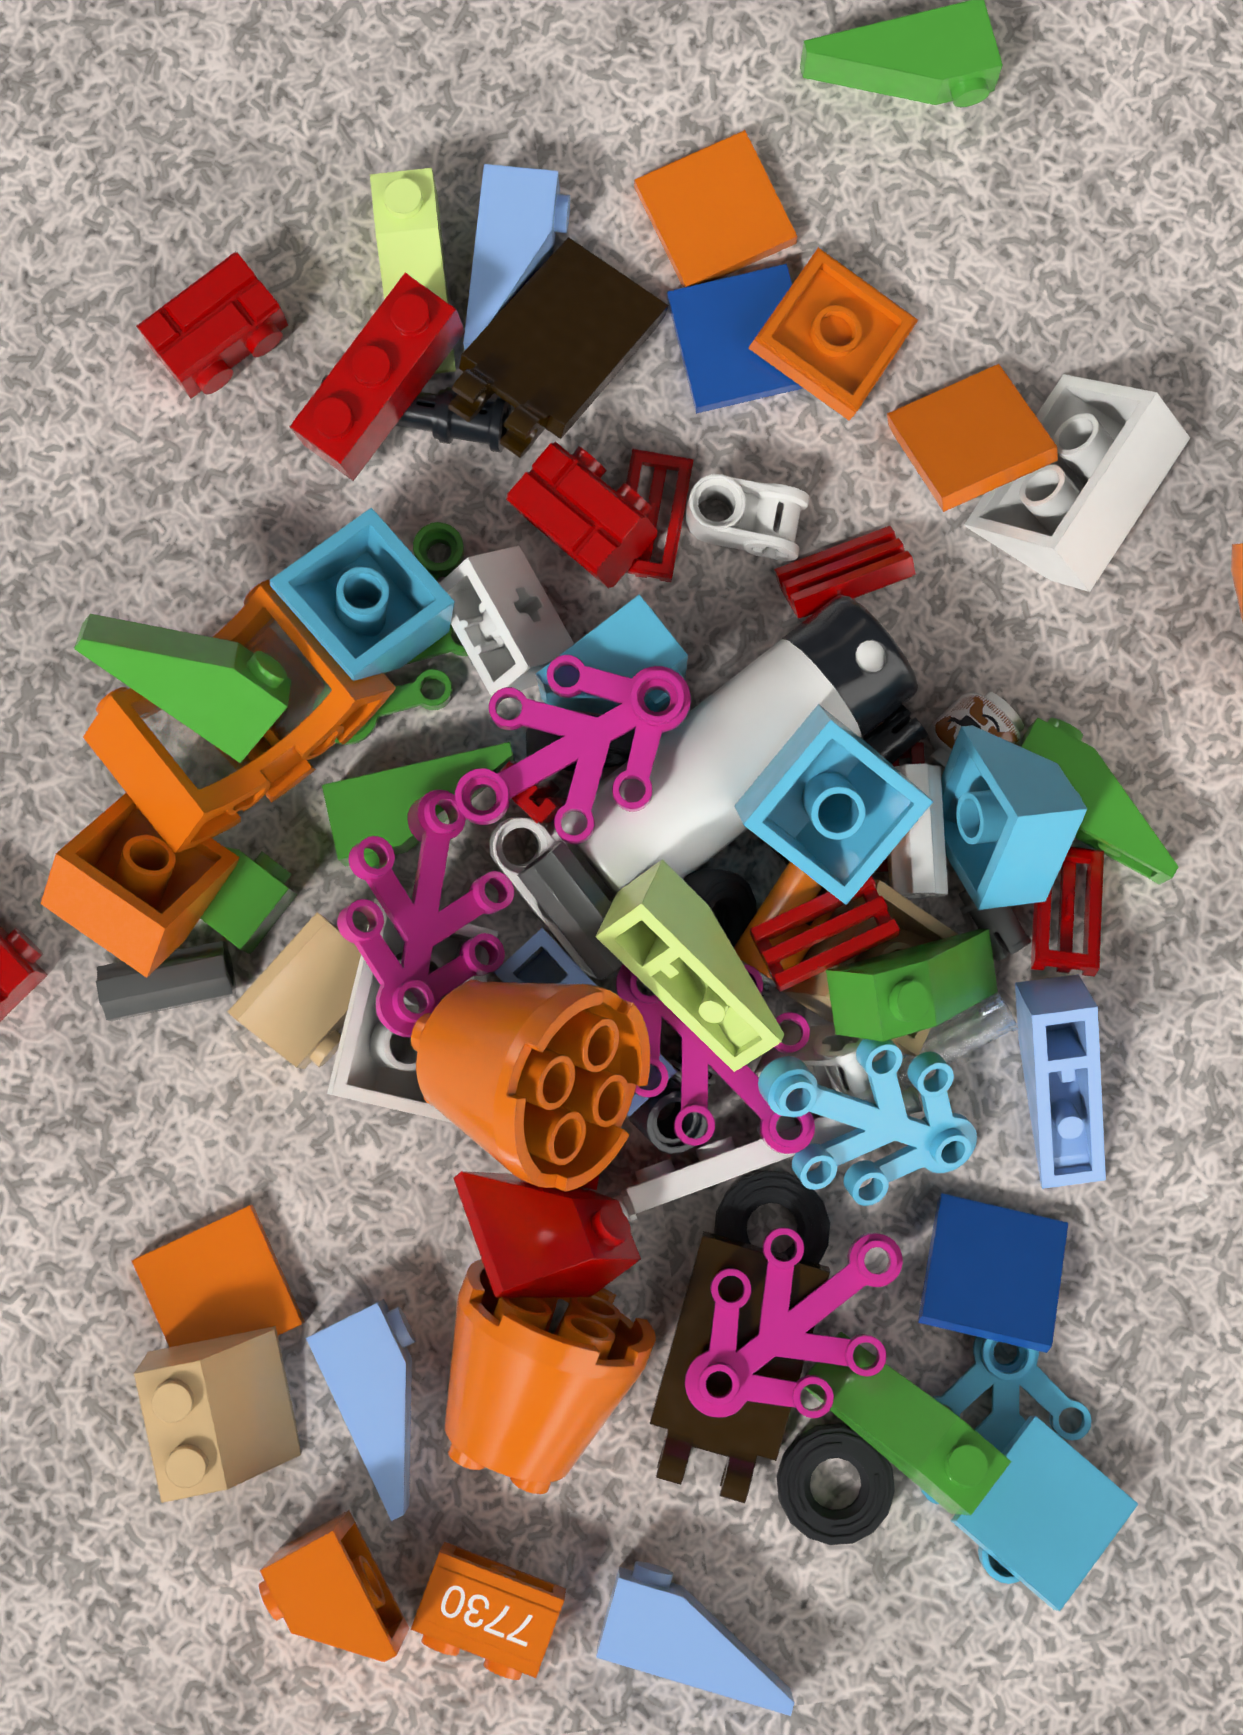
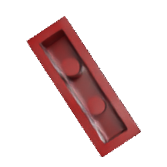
M405 272L289 426L304 446L354 481L465 333L457 310Z

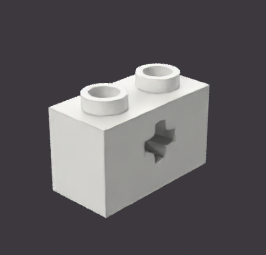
M519 545L468 557L439 583L455 601L451 625L491 697L496 691L506 687L524 690L537 686L536 673L574 645Z

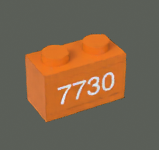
M444 1542L410 1630L423 1634L421 1642L437 1652L457 1656L460 1649L485 1658L483 1666L499 1676L520 1680L522 1673L536 1678L562 1609L566 1588Z

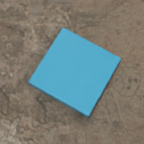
M1029 1416L1002 1452L1012 1462L973 1514H955L950 1521L1053 1610L1061 1611L1138 1506V1503L1037 1416Z

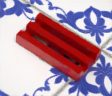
M632 449L626 484L638 493L643 465L655 467L648 501L652 509L646 515L655 528H657L667 470L679 472L662 564L650 562L653 541L638 560L634 559L632 561V566L626 573L634 574L636 577L657 578L659 581L672 583L694 459Z
M891 526L774 569L779 587L798 619L812 615L837 595L849 596L854 599L916 575L911 554L908 550H904L902 541L899 538L896 539L895 531Z
M509 761V762L501 769L500 772H502L503 770H505V769L511 767L512 765H514V764H516V763H518V762H516V761ZM543 780L511 798L536 823H551L557 811L566 804L567 798H552L560 790L552 780Z
M1070 847L1061 867L1057 950H1049L1052 888L1045 902L1034 903L1031 969L1043 971L1046 966L1056 967V972L1067 974L1072 969L1082 970V975L1095 977L1099 971L1104 867L1103 850ZM1076 863L1087 864L1083 954L1072 952Z
M872 876L848 902L850 903L863 896L866 903L772 947L769 940L845 904L833 894L827 892L750 929V935L779 993L899 936L900 929L895 919L890 917L887 911L888 906L883 896H879ZM874 917L878 925L877 927L789 969H783L780 963L781 960Z

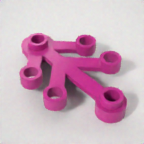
M572 655L556 657L547 669L549 687L556 695L563 698H572L581 692H585L621 704L598 718L527 699L516 688L506 687L496 691L489 701V713L493 722L498 727L504 730H516L525 726L562 736V738L498 774L483 768L466 773L459 780L455 790V801L458 809L472 823L479 825L495 823L506 814L512 797L577 761L566 804L557 811L554 818V826L558 836L564 842L569 844L584 843L594 832L595 821L591 811L610 743L635 729L627 769L615 778L612 792L616 804L623 810L636 812L644 809L652 798V783L649 778L661 735L678 727L684 721L690 709L691 695L689 687L684 678L676 671L663 666H652L641 670L633 678H628L584 666L580 659ZM567 665L575 667L579 671L580 677L574 686L562 687L556 683L554 676L560 667ZM653 690L666 692L670 698V704L667 709L661 712L649 710L644 702L649 692ZM514 698L522 704L521 713L517 718L512 720L500 718L497 714V707L502 700ZM636 779L643 783L646 790L642 799L637 802H628L621 797L619 790L626 780ZM481 787H488L496 792L495 804L490 809L483 811L474 808L472 805L473 793ZM580 812L587 818V827L581 834L570 835L562 829V820L568 813Z
M433 790L417 799L408 811L407 821L409 829L415 838L421 842L412 900L391 869L395 861V854L387 840L378 836L367 837L356 844L349 853L351 870L357 877L367 882L404 941L401 964L380 935L384 925V916L376 903L367 899L357 900L343 908L337 920L341 935L347 941L355 944L380 984L376 995V1013L380 1022L388 1030L402 1037H411L416 1021L426 1013L432 1014L443 996L473 976H484L497 970L505 958V951L501 941L492 934L481 933L463 943L457 958L428 974L433 946L480 915L494 914L506 908L514 898V887L509 878L501 872L491 871L474 880L468 893L439 911L450 840L461 833L466 818L457 807L455 795L446 790ZM436 805L441 806L445 810L449 818V824L442 823L437 818L435 813ZM365 848L375 851L378 855V869L372 868L366 863L364 859ZM486 883L493 885L497 889V903L487 898L485 894ZM354 911H359L367 917L369 922L367 932H362L355 927L352 919ZM476 945H481L487 950L489 955L487 965H483L477 960L475 956ZM406 991L413 993L419 1005L417 1013H413L406 1008L404 1004V994Z
M624 964L621 966L616 980L617 994L623 1000L634 1003L640 1011L649 1036L650 1065L656 1067L661 1075V1081L657 1088L644 1090L636 1085L635 1094L644 1098L655 1097L665 1089L668 1083V1071L659 1060L662 1017L682 1037L681 1111L675 1118L674 1130L677 1137L683 1143L691 1146L701 1145L707 1142L714 1133L715 1121L713 1115L708 1110L709 1065L761 1118L760 1134L770 1149L781 1154H792L803 1150L809 1145L815 1132V1123L810 1112L796 1117L800 1122L801 1129L795 1139L786 1140L780 1137L776 1130V1124L781 1115L775 1113L761 1096L758 1089L759 1077L747 1065L734 1072L656 995H643L637 988V977ZM744 965L759 992L762 993L763 979L761 974L754 967ZM786 1012L775 1018L778 1024L787 1020L795 1022L801 1030V1037L795 1045H785L781 1042L774 1048L783 1053H794L802 1049L810 1036V1028L807 1021L801 1015L793 1012ZM692 1112L701 1114L707 1123L706 1132L697 1139L686 1136L682 1130L683 1118Z
M779 1227L770 1231L763 1241V1253L768 1261L759 1334L737 1351L739 1308L745 1305L750 1298V1281L742 1271L735 1268L720 1270L711 1281L710 1290L715 1300L710 1347L708 1351L698 1355L691 1362L685 1377V1388L690 1402L698 1411L705 1415L718 1418L727 1417L738 1412L747 1401L795 1407L802 1415L808 1418H819L828 1413L833 1405L834 1395L830 1385L823 1378L816 1375H807L794 1382L753 1374L775 1356L848 1366L856 1374L865 1377L879 1373L886 1363V1350L883 1344L871 1335L859 1334L848 1339L806 1332L866 1285L882 1287L893 1282L898 1277L903 1264L902 1253L897 1243L890 1237L880 1233H866L859 1236L848 1250V1264L789 1310L794 1265L803 1256L804 1244L797 1232L789 1228ZM779 1235H788L795 1243L793 1256L785 1261L777 1260L771 1252L772 1241ZM875 1247L882 1248L888 1256V1265L880 1273H871L864 1263L866 1253ZM736 1276L742 1281L743 1292L737 1300L726 1301L720 1297L718 1285L724 1277ZM861 1343H871L877 1350L876 1361L869 1367L862 1368L857 1366L853 1360L855 1348ZM716 1371H723L731 1377V1388L722 1396H714L706 1389L708 1376ZM810 1384L820 1385L825 1393L823 1403L814 1409L804 1407L800 1401L801 1391Z

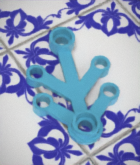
M863 1039L857 1047L856 1059L867 1072L875 1104L818 1085L816 1078L803 1061L793 1056H784L773 1060L760 1074L758 1080L759 1092L770 1108L778 1115L800 1117L808 1112H812L856 1127V1129L823 1144H809L803 1150L795 1153L792 1159V1169L806 1188L816 1190L826 1187L835 1178L837 1166L888 1143L898 1141L907 1144L908 1146L875 1162L869 1160L859 1161L846 1171L843 1180L846 1190L856 1203L862 1206H870L883 1199L888 1191L889 1182L923 1167L933 1173L953 1171L970 1158L976 1147L977 1133L972 1123L965 1116L952 1113L947 1090L952 1085L954 1073L947 1062L936 1052H924L913 1059L908 1068L910 1082L921 1093L925 1114L921 1120L908 1116L906 1113L896 1074L902 1064L903 1056L901 1050L892 1040L882 1042ZM886 1050L885 1055L880 1060L872 1062L879 1052ZM937 1069L930 1079L924 1080L930 1071ZM821 1161L816 1169L808 1171L811 1165ZM872 1178L871 1182L868 1185L860 1188L861 1184L864 1181Z
M977 1336L973 1343L975 1363L941 1397L933 1396L935 1400L947 1405L953 1413L960 1417V1414L992 1386V1412L974 1430L1001 1453L1026 1421L1019 1414L1020 1386L1050 1414V1425L1053 1431L1060 1437L1070 1441L1079 1440L1089 1432L1092 1422L1090 1412L1086 1406L1078 1401L1076 1402L1074 1399H1069L1037 1366L1039 1351L1016 1346L1017 1355L1015 1359L1008 1364H1000L994 1357V1347L998 1341ZM1069 1407L1077 1408L1082 1416L1081 1425L1072 1432L1062 1430L1059 1424L1061 1412ZM921 1490L922 1494L925 1495V1497L930 1502L934 1504H939L924 1490ZM978 1547L979 1560L983 1568L993 1579L1006 1584L1020 1582L1006 1568L996 1562L983 1548Z

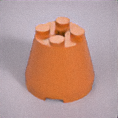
M469 980L448 993L439 1002L432 1014L426 1013L416 1021L411 1033V1045L417 1051L416 1073L418 1084L425 1101L434 1106L513 1175L538 1187H555L566 1192L585 1185L599 1175L616 1157L629 1137V1134L621 1126L631 1106L636 1085H648L650 1043L647 1027L640 1011L634 1003L623 1000L616 993L591 984L481 982Z
M482 1259L475 1261L466 1272L457 1301L445 1417V1432L451 1441L448 1451L449 1457L458 1465L468 1469L481 1470L486 1467L497 1473L509 1476L518 1488L533 1494L547 1493L551 1482L558 1481L569 1473L645 1369L656 1341V1335L647 1319L635 1318V1321L632 1322L613 1305L616 1294L605 1288H602L592 1297L495 1298ZM558 1299H563L569 1303L555 1333H549L548 1330Z

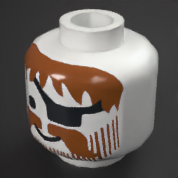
M988 692L985 696L978 693H966L932 723L929 728V739L935 752L929 756V759L933 766H940L941 775L944 772L961 726L973 725L1021 747L1023 741L1020 732L1024 729V724L1018 714L1004 699L993 692Z

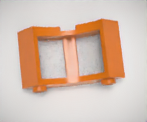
M270 579L256 585L246 595L244 607L213 636V638L238 642L253 653L262 651L270 655L281 664L287 673V677L291 679L288 707L241 763L132 688L128 689L127 687L113 690L98 703L96 707L98 714L83 736L174 854L200 844V842L213 838L241 823V817L237 812L240 810L246 811L264 795L272 803L316 770L308 760L327 751L335 744L336 738L341 744H346L370 720L396 689L384 673L353 681L270 586Z

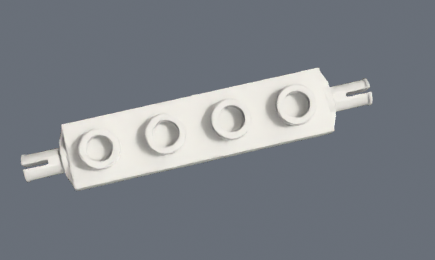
M914 1086L901 1091L907 1115L923 1111ZM784 1116L778 1119L776 1130L783 1139L793 1140L800 1133L801 1125H796L794 1117ZM824 1116L815 1118V1132L809 1144H823L856 1129V1127ZM759 1125L756 1129L760 1139L736 1148L733 1138L730 1136L695 1149L699 1162L675 1170L670 1158L635 1171L639 1184L622 1190L620 1195L612 1198L619 1201L627 1219L635 1221L638 1219L637 1213L794 1156L795 1153L781 1154L770 1149L761 1137Z

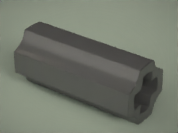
M559 841L517 874L599 980L611 975L623 965L595 937L611 906V902L563 841Z
M225 941L175 950L147 978L123 961L97 967L96 987L99 1003L108 1021H116L236 996V981L227 942Z

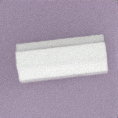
M929 764L896 766L895 768L923 791L933 803L887 856L889 887L907 899L945 896L948 894L940 766Z

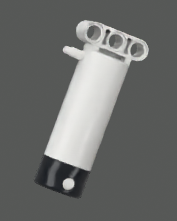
M837 595L692 709L678 727L662 733L649 778L652 783V798L644 809L636 812L625 811L616 804L613 798L612 786L614 780L621 772L626 771L627 761L599 783L591 811L595 821L592 836L581 844L564 843L611 904L619 890L662 859L684 880L687 875L699 869L748 829L743 825L734 805L818 704L862 738L915 695L918 690L915 673L901 649L880 622L853 598ZM629 779L621 785L619 792L624 800L637 802L643 798L646 789L639 780ZM570 812L562 820V829L570 835L581 834L587 827V818L580 812ZM524 817L508 818L499 823L492 831L489 841L490 855L501 872L509 878L513 887L566 954L586 974L597 978L517 876L528 864L559 841H563L555 830L554 820L545 827L534 820ZM515 828L528 829L537 840L536 853L525 864H512L503 854L502 844L504 837ZM620 968L617 969L611 975L607 976L606 978H612L618 975Z

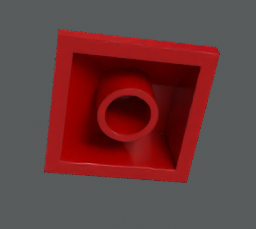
M461 1171L453 1178L495 1298L592 1297L641 1260L631 1234L630 1223L623 1213L619 1201L582 1187L566 1192L555 1187H538L519 1179L513 1174Z

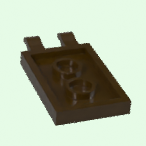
M568 237L461 354L459 369L463 373L452 386V390L458 395L449 403L448 409L467 422H470L495 393L515 407L504 423V426L509 431L500 440V445L521 458L545 429L560 439L568 432L655 331L665 317L669 305Z
M703 1231L650 1418L651 1425L667 1429L657 1465L656 1478L681 1485L691 1446L727 1457L720 1482L721 1490L719 1496L741 1503L746 1502L757 1455L777 1461L792 1407L747 1401L733 1415L720 1418L711 1417L698 1411L690 1402L685 1388V1377L691 1362L698 1355L708 1351L710 1347L715 1300L712 1297L710 1286L713 1277L720 1270L725 1268L738 1269L748 1277L751 1284L750 1298L745 1305L739 1308L736 1351L759 1334L768 1261L764 1256L762 1247ZM771 1250L772 1255L777 1260L785 1261L792 1257ZM801 1259L794 1265L789 1310L828 1280L830 1275V1268L828 1266ZM727 1276L720 1281L718 1293L722 1299L735 1301L742 1295L743 1284L738 1277ZM813 1326L806 1333L813 1334L815 1326ZM775 1356L753 1374L797 1382L801 1377L805 1360ZM723 1371L713 1372L706 1380V1389L714 1396L725 1395L731 1388V1377Z

